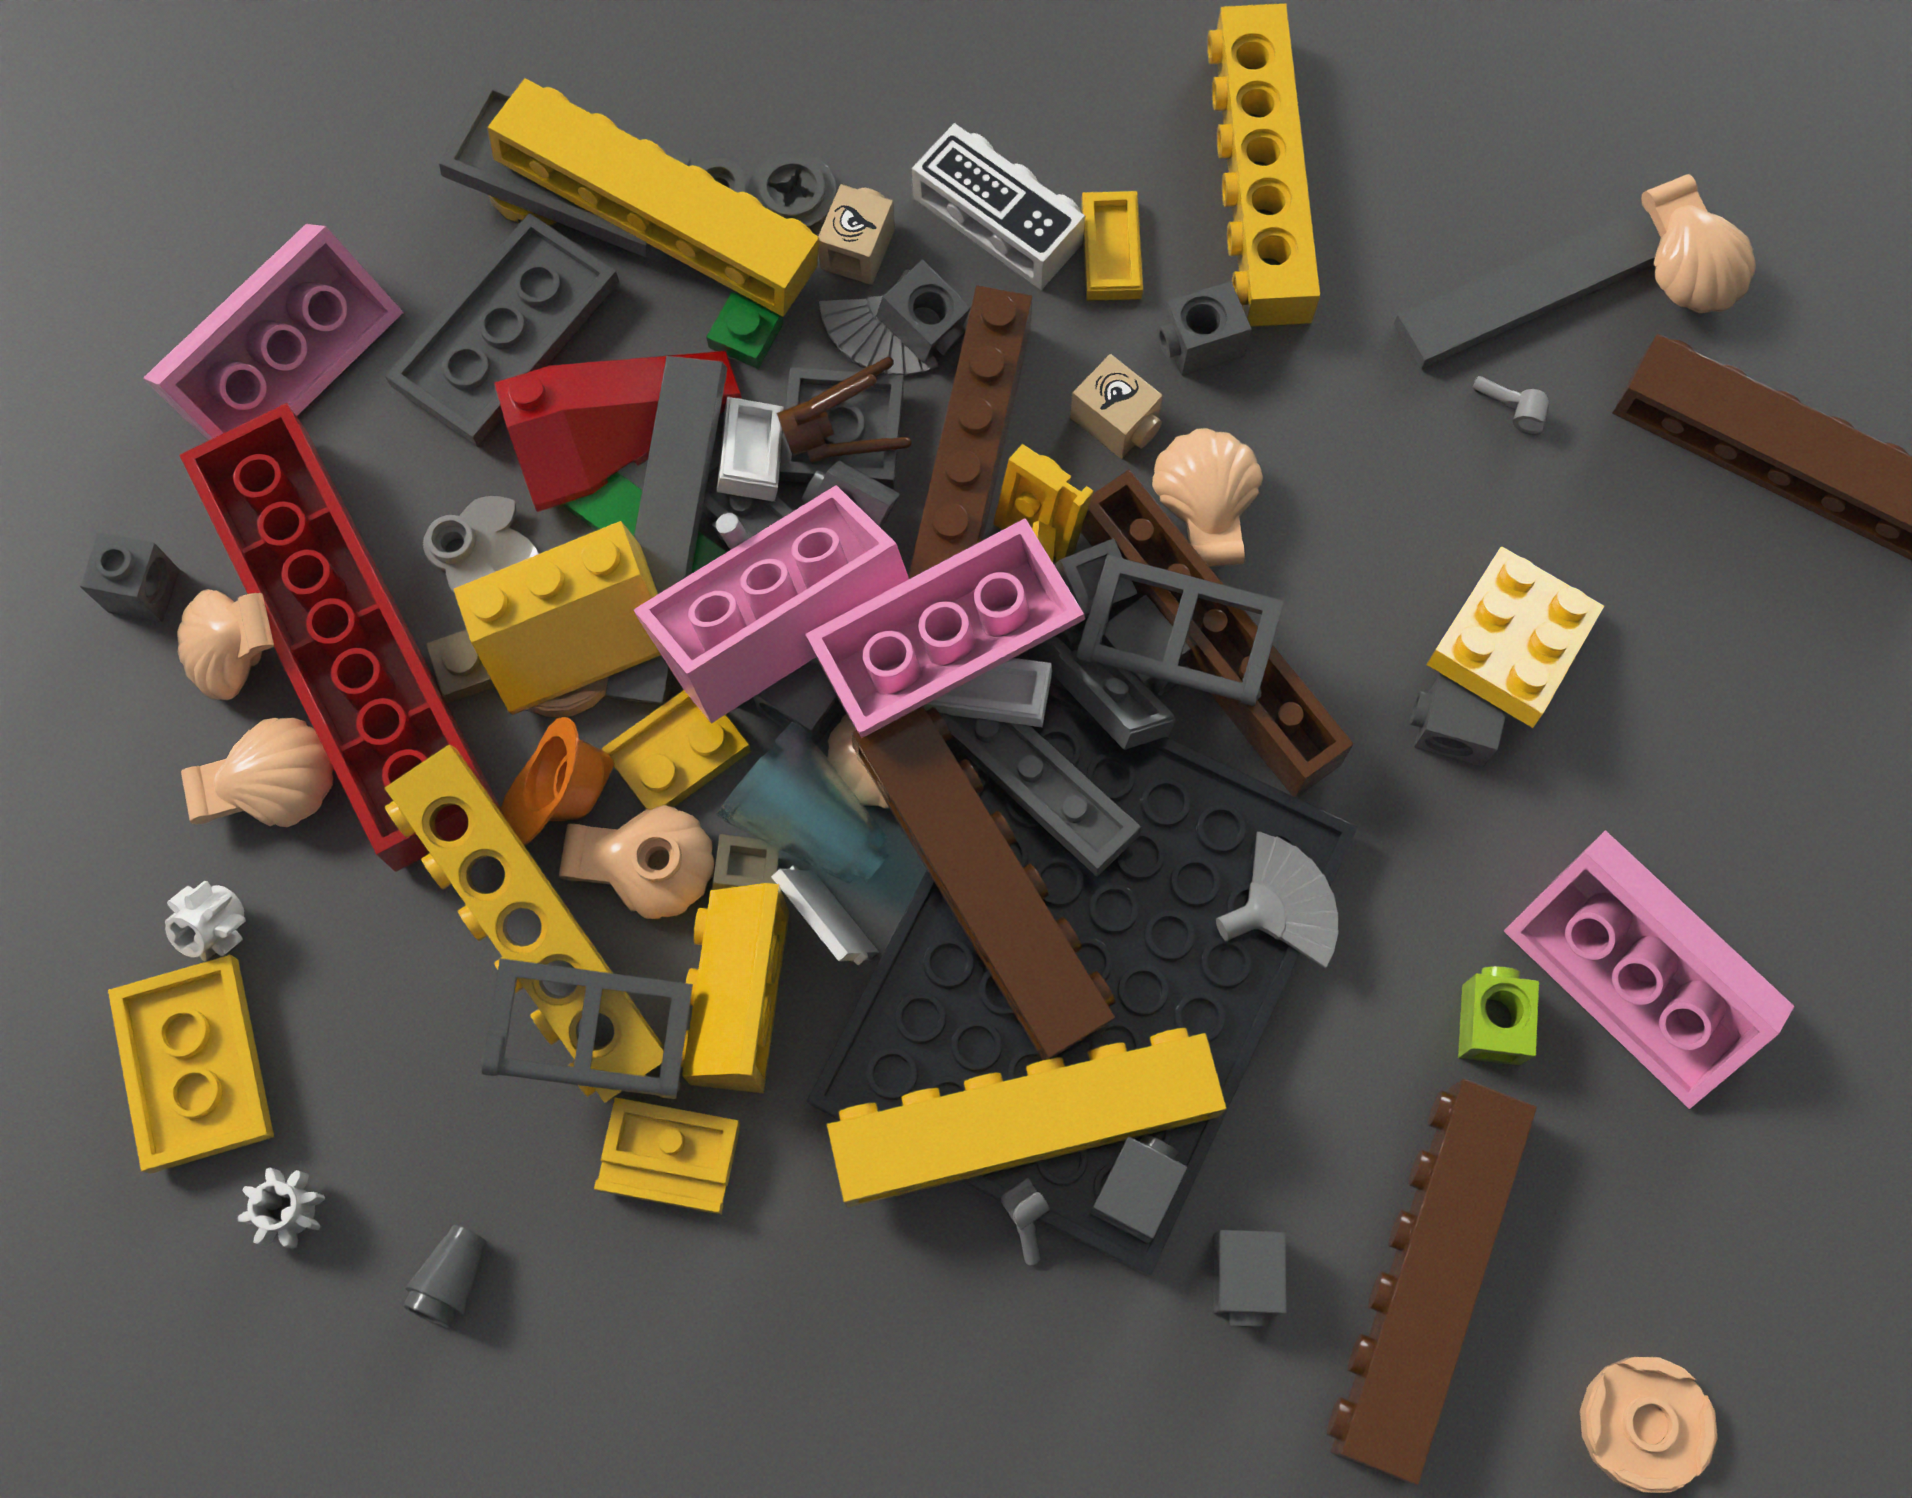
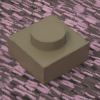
M467 629L426 643L442 696L448 703L495 687L470 641Z
M720 834L712 890L762 883L775 884L776 882L771 876L777 872L780 842Z

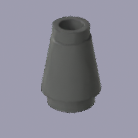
M452 1225L448 1235L442 1239L406 1285L405 1289L410 1293L403 1307L429 1322L444 1328H450L456 1315H464L482 1257V1251L487 1241L468 1229Z

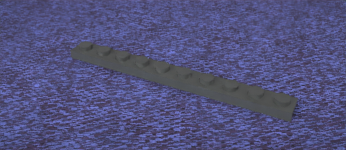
M721 450L712 457L702 512L713 522H716L725 513H733L751 538L793 512L777 495L775 502L717 492ZM939 712L951 733L952 739L950 741L1096 877L1140 836L1141 826L1031 726L954 716Z

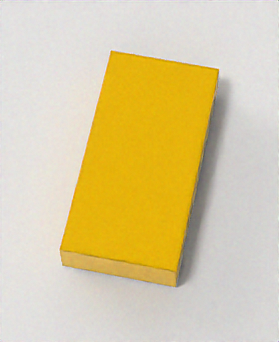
M1137 191L1082 193V214L1085 215L1083 246L1086 301L1142 299L1143 279Z

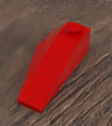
M726 351L669 355L720 361L725 364L727 374L719 415L725 411L727 397L742 399ZM667 356L551 365L494 382L505 423L537 512L591 495L608 483L607 477L634 461L639 466L648 460Z

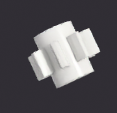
M203 881L194 889L186 886L168 900V906L175 913L165 920L166 935L173 947L180 953L189 957L200 956L203 961H207L215 953L223 957L243 940L236 929L246 922L244 908L239 898L231 890L219 885L210 886L208 881Z
M268 1168L266 1169L265 1183H262L257 1188L244 1186L242 1191L249 1197L248 1211L243 1212L237 1218L239 1222L255 1224L259 1227L254 1236V1243L268 1246L273 1242L278 1233L279 1241L283 1247L293 1249L298 1244V1233L306 1228L319 1230L321 1227L313 1217L315 1205L323 1202L325 1196L304 1190L309 1179L307 1173L296 1170L290 1175L287 1183H285L281 1171ZM283 1196L291 1199V1206L281 1211L282 1220L273 1218V1210L282 1206Z

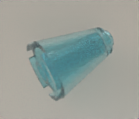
M794 720L774 741L776 743L774 748L770 749L763 757L761 756L725 800L721 806L722 808L716 815L726 823L847 884H850L857 875L867 882L889 856L881 848L888 837L806 730Z

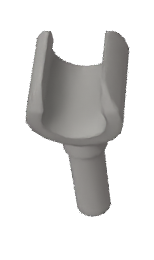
M1477 377L1473 389L1506 404L1508 407L1516 409L1512 422L1517 429L1530 434L1542 432L1549 408V400L1544 392L1537 389H1527L1519 393L1500 386L1484 377Z
M1026 1178L1007 1191L1001 1197V1203L1016 1224L1017 1231L1020 1234L1025 1263L1035 1265L1040 1261V1254L1035 1232L1036 1227L1033 1222L1050 1211V1208L1042 1194L1036 1191L1031 1180Z

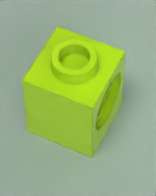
M1484 967L1481 974L1476 973L1462 985L1458 1058L1522 1065L1535 1057L1539 981L1520 979V971L1508 967ZM1487 1000L1500 1001L1509 1009L1511 1014V1025L1509 1028L1498 1027L1489 1020L1486 1014Z

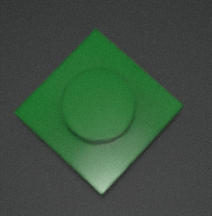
M731 292L706 336L708 347L715 351H726L727 356L759 369L784 324L783 317L753 300Z

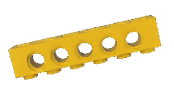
M1284 3L1221 7L1217 30H1209L1207 53L1209 64H1218L1219 77L1213 78L1212 102L1214 111L1223 112L1224 124H1219L1217 129V151L1219 159L1227 158L1229 173H1223L1222 199L1224 207L1233 208L1234 221L1228 222L1227 248L1229 256H1238L1239 271L1233 272L1232 284L1241 305H1243V310L1250 326L1312 323L1318 305L1320 289L1287 6ZM1248 114H1255V115H1259V116H1261V117H1260V118H1258V117H1252V116H1250V115H1248ZM1253 162H1263L1268 166H1259L1254 164ZM1257 210H1268L1275 215H1264ZM1271 258L1278 261L1280 265H1269L1261 259Z
M447 745L385 787V790L393 800L385 806L390 818L406 838L413 833L418 835L429 851V854L421 859L424 866L441 889L444 890L451 884L466 904L458 910V913L469 931L479 942L488 936L501 954L502 959L546 965L552 961L561 960L570 963L576 969L613 973L454 746ZM458 805L468 816V828L461 838L449 842L441 838L437 833L435 820L437 814L444 807ZM486 856L499 860L505 870V879L502 886L493 893L479 891L471 880L472 867L479 859ZM519 908L530 909L540 918L541 933L532 944H519L512 940L507 932L508 918ZM499 959L494 962V965L497 968V970L499 965ZM517 977L515 994L523 988L527 991L538 1007L536 1011L530 1014L535 1025L550 1045L559 1040L562 1041L574 1059L567 1066L574 1067L579 1037L578 1024L582 1017L586 986L577 985L572 993L558 996L549 992L542 980ZM603 989L599 1013L606 1015L612 1021L614 1037L606 1045L594 1047L591 1069L644 1076L662 1063L664 1045L627 992ZM578 1085L587 1097L597 1092L604 1103L621 1092L620 1090Z

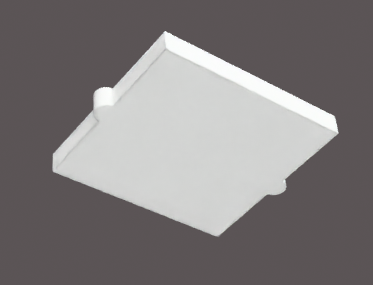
M793 865L790 869L780 868L771 876L838 961H854L857 965H860L864 960H871L879 953L814 871L799 870Z

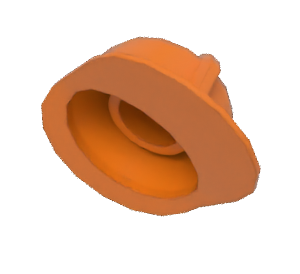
M557 718L547 728L536 751L515 778L501 806L505 819L525 846L530 843L548 821L584 818L592 810L614 767L613 758L607 752L580 739L576 725L570 718Z

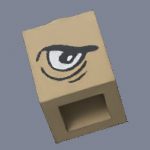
M840 184L819 234L818 254L820 269L873 285L895 231L893 200L885 198L882 194L870 188L855 189Z
M1109 354L1072 393L1070 418L1122 459L1135 445L1139 448L1145 447L1160 429L1162 421L1159 419L1163 395L1112 354Z

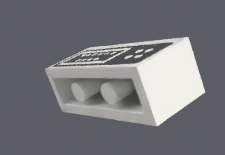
M955 123L912 167L913 198L1040 290L1047 285L1083 244L1085 215L1081 213L1073 200L1062 194H1054L1041 185L1028 168L1021 164L1013 165L996 153L992 145L984 137L976 133L969 134Z

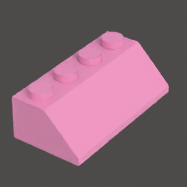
M305 224L143 379L184 420L208 440H211L285 403H288L295 415L298 416L404 312L326 226Z
M836 485L633 610L684 691L706 718L713 723L816 658L806 633L909 580L896 542Z
M1023 519L806 633V636L847 715L861 738L1084 621L1085 616L1026 519Z
M1606 830L1504 930L1516 944L1689 1109L1773 1040L1782 1030L1794 1008L1791 1002Z

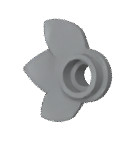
M500 496L481 497L473 500L459 516L445 515L439 517L428 527L423 540L424 552L432 565L446 572L447 581L453 593V589L539 554L528 538L509 528L516 513L515 500ZM454 539L464 541L463 546L459 550L451 553L445 551L446 545Z

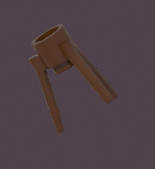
M885 357L814 398L776 413L792 455L796 456L807 451L812 464L834 456L909 448L912 445V440L909 437L881 438L826 444L824 440L834 435L826 411L874 386L877 381V375L891 368L894 360L891 357Z

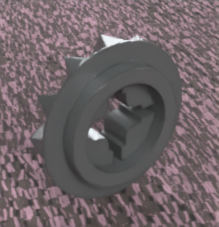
M790 151L771 156L757 167L750 179L748 194L757 198L765 208L785 219L793 218L799 220L809 227L817 222L824 224L837 190L834 175L822 160L808 153ZM798 179H800L803 197H797L794 204L786 207L783 193H790L793 186H796Z

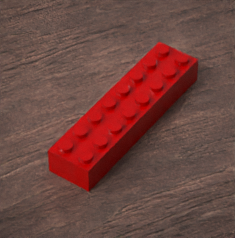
M285 403L180 454L179 456L247 594H263L274 648L376 855L393 871L397 872L429 854V851L416 833L406 838L390 818L385 806L393 800L385 790V787L449 744L459 751L504 816L317 449L289 404ZM458 805L444 807L437 814L435 820L437 833L441 838L449 842L461 838L468 828L466 812Z

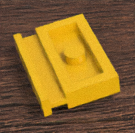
M1022 444L1008 460L993 524L1004 530L1026 519L1031 528H1033V523L1037 521L1056 528L1054 556L1056 557L1054 564H1056L1060 559L1075 553L1093 490L1086 486L1082 491H1079L1069 484L1071 475L1064 472L1054 460L1047 456L1039 455Z
M684 690L601 748L613 758L615 769L643 807L649 810L663 805L675 807L751 752L749 744L726 714L711 723Z
M615 1097L602 1151L598 1180L596 1179L594 1189L599 1192L722 1215L726 1186L729 1183L741 1123L739 1120Z

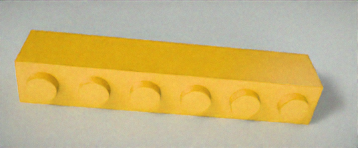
M524 78L488 126L493 160L782 317L785 316L817 268L819 236L813 234L804 223L793 218L785 219L765 208L754 196L746 192L737 193L715 181L704 169L693 165L687 166L672 158L656 143L647 139L639 140L622 131L606 116L599 113L591 114L569 102L561 92L554 88H543Z
M1187 1028L1172 1029L1151 1036V1046L1127 1052L1125 1043L1110 1044L1089 1051L1090 1061L1065 1067L1063 1058H1053L1028 1065L1026 1067L1028 1076L1003 1082L1001 1073H990L964 1081L966 1091L942 1097L940 1096L939 1088H928L902 1096L903 1106L878 1112L876 1103H866L839 1111L840 1121L827 1124L843 1201L848 1208L1127 1140L1128 1136L1136 1138L1144 1134L1148 1135L1218 1118L1226 1110L1206 1033L1189 1037Z

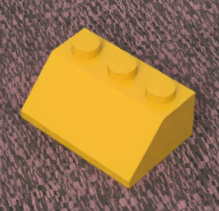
M622 521L453 589L470 641L508 712L512 715L661 655L633 610L658 595L640 543Z
M762 883L710 890L708 909L699 908L697 911L694 926V944L702 945L699 969L690 968L686 978V983L693 984L690 1006H693L690 1028L686 1030L681 1061V1067L683 1068L682 1076L690 1085L764 1093L789 919V910L779 884Z

